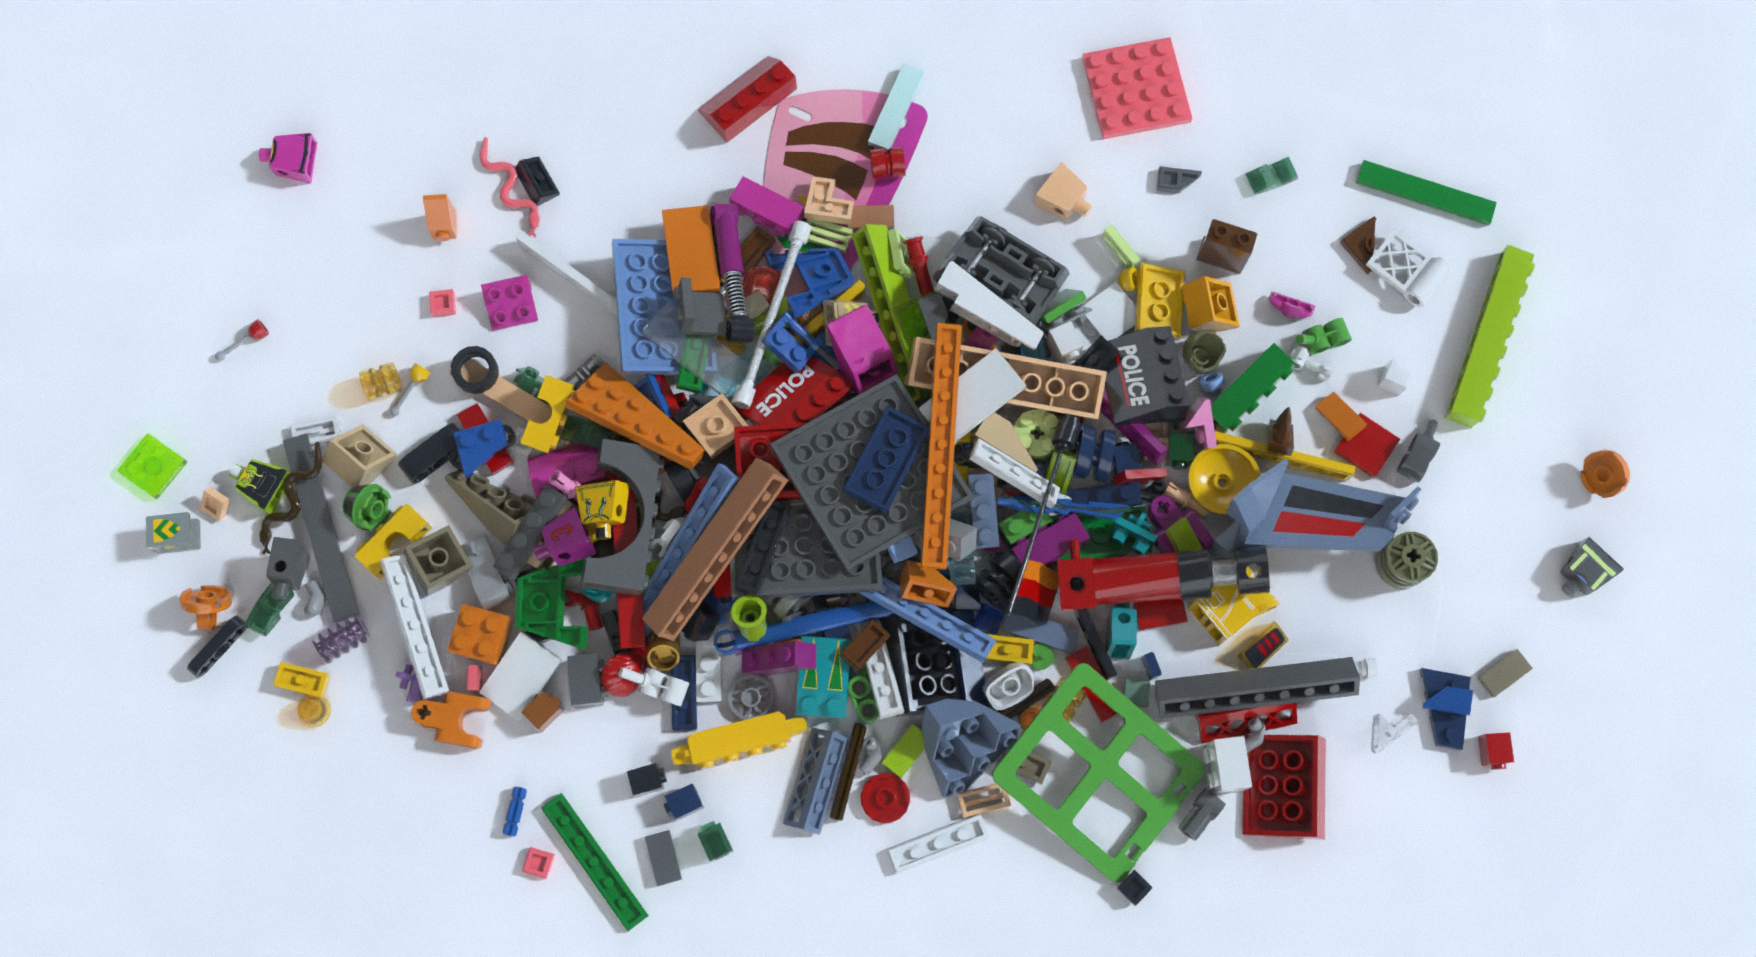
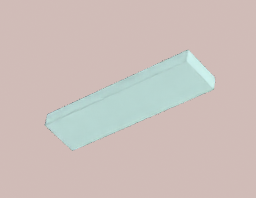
M905 64L902 65L868 140V145L884 149L885 152H888L889 148L892 147L923 79V71Z

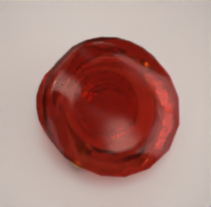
M758 266L751 269L745 275L742 284L744 286L743 293L745 298L760 290L768 304H771L781 274L767 266Z

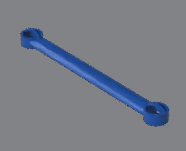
M870 600L795 617L787 622H782L781 620L767 623L765 636L761 637L757 642L748 641L741 634L740 630L731 631L723 629L715 635L714 646L719 654L730 656L740 649L883 618L895 613ZM724 634L732 635L735 638L729 642L717 643L718 639ZM734 646L732 649H730V650H728V651H724V650H720V649H719V648H725V647Z

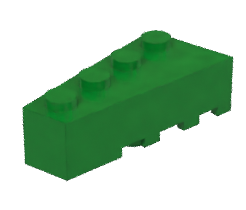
M1273 343L1211 404L1213 421L1225 433L1229 429L1233 432L1243 422L1240 418L1246 413L1249 415L1253 413L1260 405L1258 401L1263 396L1268 398L1277 389L1275 385L1281 379L1285 381L1294 372L1292 368L1295 362Z

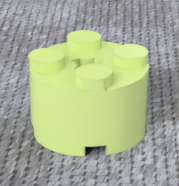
M1038 409L1022 413L1017 419L1014 429L1032 460L1043 462L1052 456L1055 448L1051 441L1058 419L1055 415ZM1033 434H1038L1039 439H1034L1035 436Z

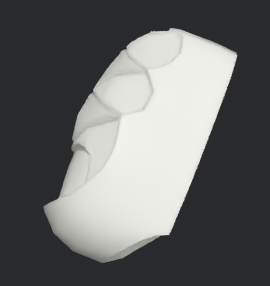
M1015 662L1003 667L989 678L982 690L987 701L994 709L1004 710L1021 702L1034 691V675L1027 664Z

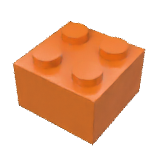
M462 604L447 652L453 656L497 667L504 656L515 621L507 615Z

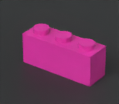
M744 176L729 198L730 203L737 204L740 216L746 215L752 218L753 222L762 227L766 225L772 228V231L781 237L785 235L789 237L794 222L802 221L804 218L803 206Z

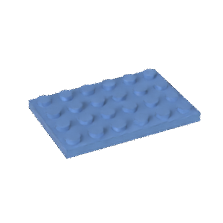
M613 239L611 246L621 374L678 375L686 334L679 333V323L676 321L677 304L674 301L666 240ZM714 335L710 336L704 375H716L717 373Z

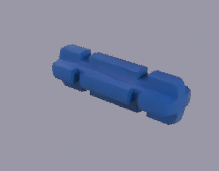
M514 786L511 796L513 798L509 802L505 818L507 823L504 824L502 830L504 835L512 837L517 835V823L520 822L524 806L522 801L527 793V789Z

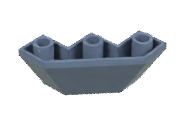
M944 699L925 706L922 719L924 747L943 798L961 794L1012 747L1017 740L1020 729L1018 722L975 701Z

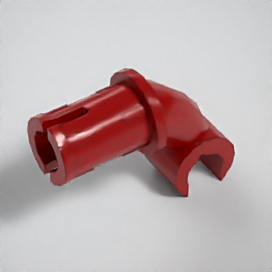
M565 590V596L570 595L572 599L569 603H565L564 606H581L580 609L584 611L588 631L603 628L598 610L600 604L590 600V598L582 593Z

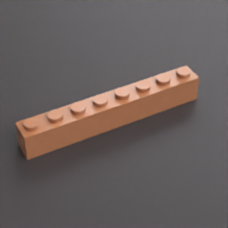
M755 458L643 616L644 622L657 636L672 641L676 639L788 482V479L771 464Z

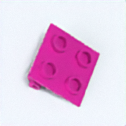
M527 275L481 284L492 331L538 321L531 292L532 287Z

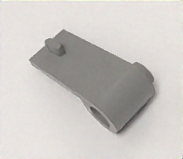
M483 535L461 545L473 566L468 571V574L483 609L488 610L512 599L511 594L515 590L509 579L504 580L500 571L493 567L496 560L487 537Z

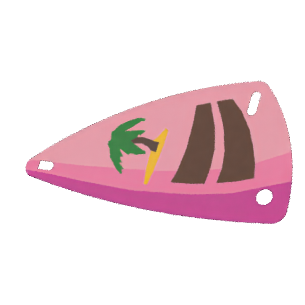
M841 89L809 92L782 100L778 105L772 127L765 167L764 187L803 206L804 212L812 176L835 179L832 198L854 201V206L889 205L903 177L893 178L888 174L885 179L873 180L870 150L878 148L868 145V140L889 95L872 91ZM914 102L911 103L905 116L907 119L906 126L900 128L891 147H903L906 170L928 119L926 109ZM794 106L812 115V119L805 121L789 113V108ZM803 218L802 221L807 223V219ZM833 223L848 228L846 224ZM764 225V231L776 240V243L769 251H773V254H785V250H790L791 241L788 240V236L781 237L774 233L772 228ZM814 226V227H817V228H820V229H823V230H826V231H829V232H833V231H830V230H827V229H824V228H821V227H818V226ZM810 232V235H813V236H816V237H819V238H822V239H826V240H829V241H832V242H835V243H838V244H841V245H843V243H844V242H841V241H838V240H835V239H832V238L830 239V238L824 237V236H822V235H819V234ZM833 232V233H836V234H839V235H842V236H845V237H846V235H843V234H840V233H837V232ZM852 236L846 253L840 252L849 270L858 259ZM807 241L806 245H802L798 253H808V249L827 247ZM793 266L783 297L808 292L795 266ZM783 269L773 272L771 270L768 271L773 296ZM823 303L802 315L799 324L803 328L823 309ZM790 328L785 329V330H787L792 336H794V335L796 334V333L793 332Z

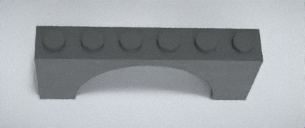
M609 439L601 441L596 468L610 472L629 484L639 505L640 526L635 540L623 551L608 557L585 559L582 567L580 587L639 596L643 589H647L649 575L645 574L646 565H650L652 551L648 550L649 541H653L655 527H651L652 518H656L658 504L654 503L655 494H659L661 480H657L658 471H662L664 457H661L660 454L638 444Z

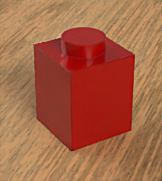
M1510 732L1478 736L1482 766H1491V770L1507 769V764L1514 763Z

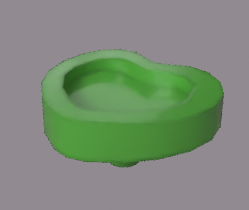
M1044 644L1034 646L1032 667L1036 670H1044L1052 665L1055 660L1053 651Z

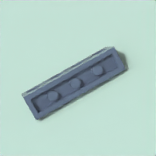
M812 727L783 824L820 835L849 738L833 731ZM822 735L824 736L822 745L817 748L818 736ZM815 759V768L809 772V765ZM807 784L809 787L807 794L802 797V788ZM800 808L799 821L795 822L793 821L795 811Z

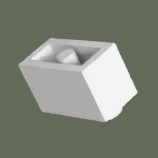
M1067 322L1049 330L1046 344L1051 352L1052 361L1074 365L1079 360L1084 345L1072 322Z

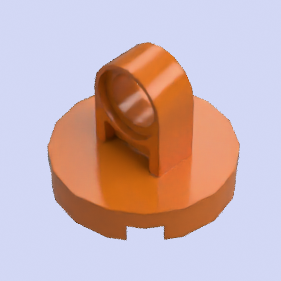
M1604 449L1593 452L1584 459L1583 470L1580 471V476L1588 492L1602 496L1601 498H1609L1619 495L1626 489L1630 479V470L1627 462L1620 454Z
M203 585L200 586L201 590L192 592V588L183 591L180 595V606L186 612L196 614L198 630L213 631L217 623V613L228 609L232 604V593H227V588Z

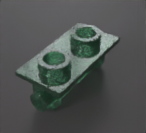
M530 366L517 368L516 371L521 374H517L513 382L516 383L517 387L529 394H532L534 389L537 388L538 390L534 396L537 398L544 378L539 376L540 372ZM537 398L545 404L550 405L547 401Z

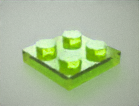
M147 433L117 469V472L155 499H158L188 461Z

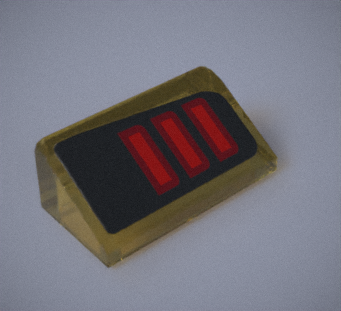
M1273 621L1237 656L1249 669L1261 668L1289 639L1279 625Z

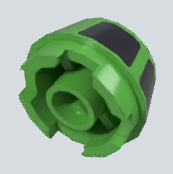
M378 484L354 486L346 493L343 500V513L357 528L372 531L373 528L380 526L388 520L391 510L387 509L388 499L391 498V495Z

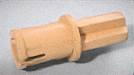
M1169 482L1163 496L1171 498L1181 505L1180 508L1182 509L1184 507L1187 509L1191 508L1201 517L1207 515L1208 510L1196 502L1190 491L1186 492L1172 482Z

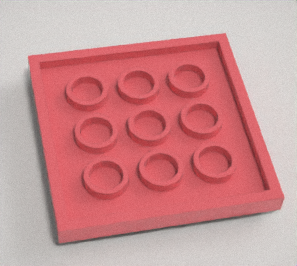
M1171 37L1083 53L1082 60L1103 139L1191 123L1193 118Z

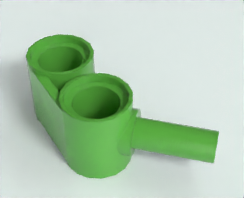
M1337 318L1329 321L1323 327L1322 325H1316L1304 330L1302 335L1296 336L1295 340L1298 344H1306L1310 354L1315 355L1330 348L1343 346L1352 341V337L1344 318Z
M865 664L860 675L857 674L856 677L850 680L848 692L859 719L865 724H872L878 720L879 713L870 687ZM856 683H862L865 685L866 691L862 695H857L852 691V687ZM865 706L874 707L876 714L871 718L863 716L862 709Z

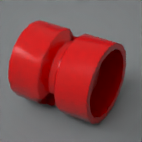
M903 147L889 148L888 152H885L884 149L870 150L873 180L885 179L888 174L893 178L906 176Z

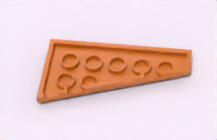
M606 362L566 400V408L690 470L704 456L705 449Z

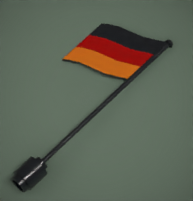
M1063 415L1058 420L1051 443L1055 446L1058 454L1008 608L1004 610V616L1007 618L1015 614L1021 615L1035 624L1045 625L1048 622L1059 587L1058 572L1051 570L1040 562L1028 559L1062 454L1074 450L1081 430L1080 420L1072 415Z

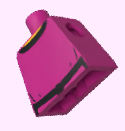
M311 133L275 136L272 148L259 149V161L269 162L270 169L277 176L312 183L318 143Z

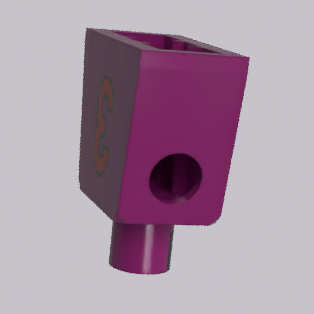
M575 507L544 526L541 531L545 542L533 548L539 561L551 556L558 566H564L596 554L586 525L582 524L580 514Z

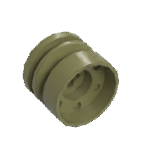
M1404 532L1395 536L1378 552L1376 568L1380 578L1387 585L1396 589H1409L1429 578L1436 570L1438 551L1434 543L1426 535L1418 532Z

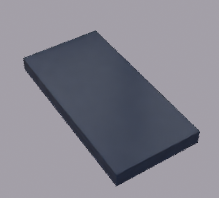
M887 405L842 492L887 514L929 433V426Z

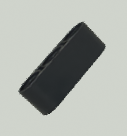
M450 423L440 429L399 461V468L412 484L421 482L449 461L450 452L457 447L453 433L460 431L455 423Z

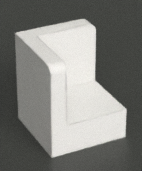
M1393 358L1385 366L1378 387L1400 396L1408 386L1407 379L1410 372L1396 367L1397 359Z

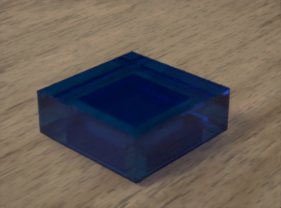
M982 603L972 626L987 634L997 635L1004 618V613L988 604Z

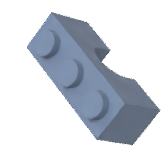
M993 473L968 474L969 488L974 496V499L971 501L973 526L977 527L976 549L1000 547Z

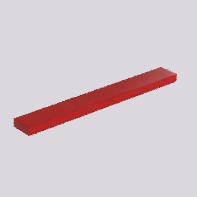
M608 472L609 481L618 480L624 482L616 475ZM630 487L625 522L619 525H612L614 555L626 549L635 540L638 533L636 497ZM616 593L620 649L645 648L642 593L639 596Z

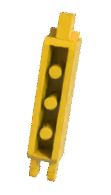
M778 711L692 733L687 739V744L671 750L672 760L675 766L693 764L695 767L699 766L700 769H706L715 766V761L724 759V763L739 760V755L748 753L749 757L763 754L762 749L772 747L773 751L786 748L787 743L791 742L790 737L805 733L808 724L801 717L786 720L785 715Z

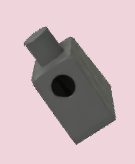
M273 538L266 577L274 586L271 596L275 599L286 600L289 590L297 591L301 587L310 557L298 539Z

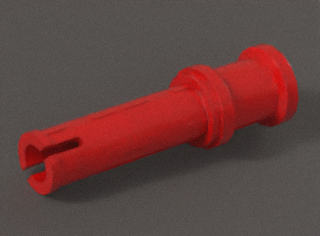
M923 236L903 241V245L907 247L910 258L908 264L913 266L921 298H925L935 293L927 266L929 257L925 255L922 244Z

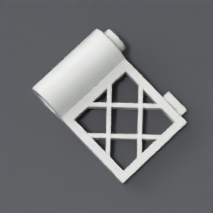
M1394 229L1367 262L1366 266L1402 292L1404 298L1410 304L1416 307H1423L1450 273L1449 263L1441 257L1432 258L1410 241L1411 236L1401 229L1399 231ZM1393 238L1401 243L1402 251L1391 252L1390 241ZM1416 254L1423 261L1420 265L1410 266L1408 255ZM1403 255L1405 266L1394 267L1392 256ZM1378 257H1387L1389 268H1381L1374 261ZM1406 271L1407 281L1404 285L1396 279L1395 272Z

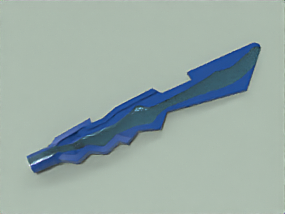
M997 496L998 506H1008L1019 511L1027 510L1038 513L1041 502L1031 496ZM1057 498L1054 507L1051 509L1046 506L1044 513L1055 512L1065 516L1070 512L1115 520L1127 512L1129 506L1089 501V504L1072 503L1070 499Z

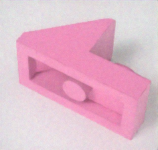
M1198 398L1188 411L1185 421H1181L1179 427L1191 428L1197 426L1195 438L1197 443L1204 448L1217 447L1210 399Z

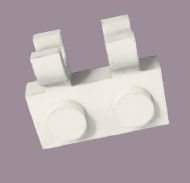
M687 516L669 520L663 528L665 531L663 535L649 543L651 549L655 548L657 544L662 546V551L659 553L661 558L666 554Z

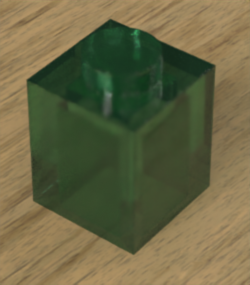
M715 821L707 823L701 827L702 832L697 833L711 863L734 852L721 823L715 824Z

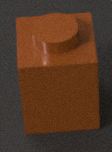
M542 691L521 713L539 731L543 732L563 712L559 707L562 702L552 692L547 695Z

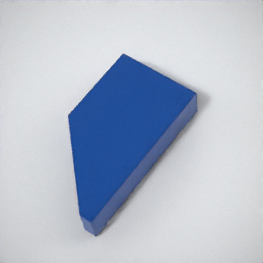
M1447 686L1424 702L1422 708L1470 716L1473 690Z

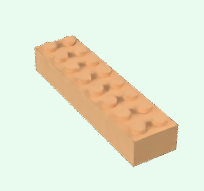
M914 337L905 385L932 390L935 340ZM961 345L959 376L992 352V350ZM999 352L1027 386L1009 400L1007 404L1099 419L1107 375L1106 371Z

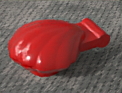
M646 641L645 648L633 649L629 654H617L607 661L603 667L601 678L604 690L614 697H626L637 690L638 683L618 676L621 667L640 674L643 673V669L649 665L647 659L648 644Z

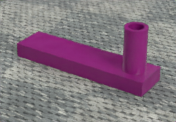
M1104 387L1100 412L1114 425L1107 390ZM1142 423L1115 426L1132 444L1136 443L1137 448L1155 466L1163 461L1167 448Z

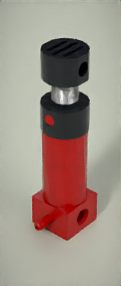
M1070 539V559L1057 560L1061 610L1096 608L1097 605L1178 599L1182 601L1198 598L1210 599L1211 588L1221 585H1237L1239 595L1270 592L1266 546L1235 548L1234 559L1214 561L1209 559L1207 549L1107 558H1080L1079 540ZM1250 564H1256L1258 567V573L1254 577H1248L1246 574V568ZM1073 577L1082 578L1084 581L1082 589L1077 590L1071 586V579Z

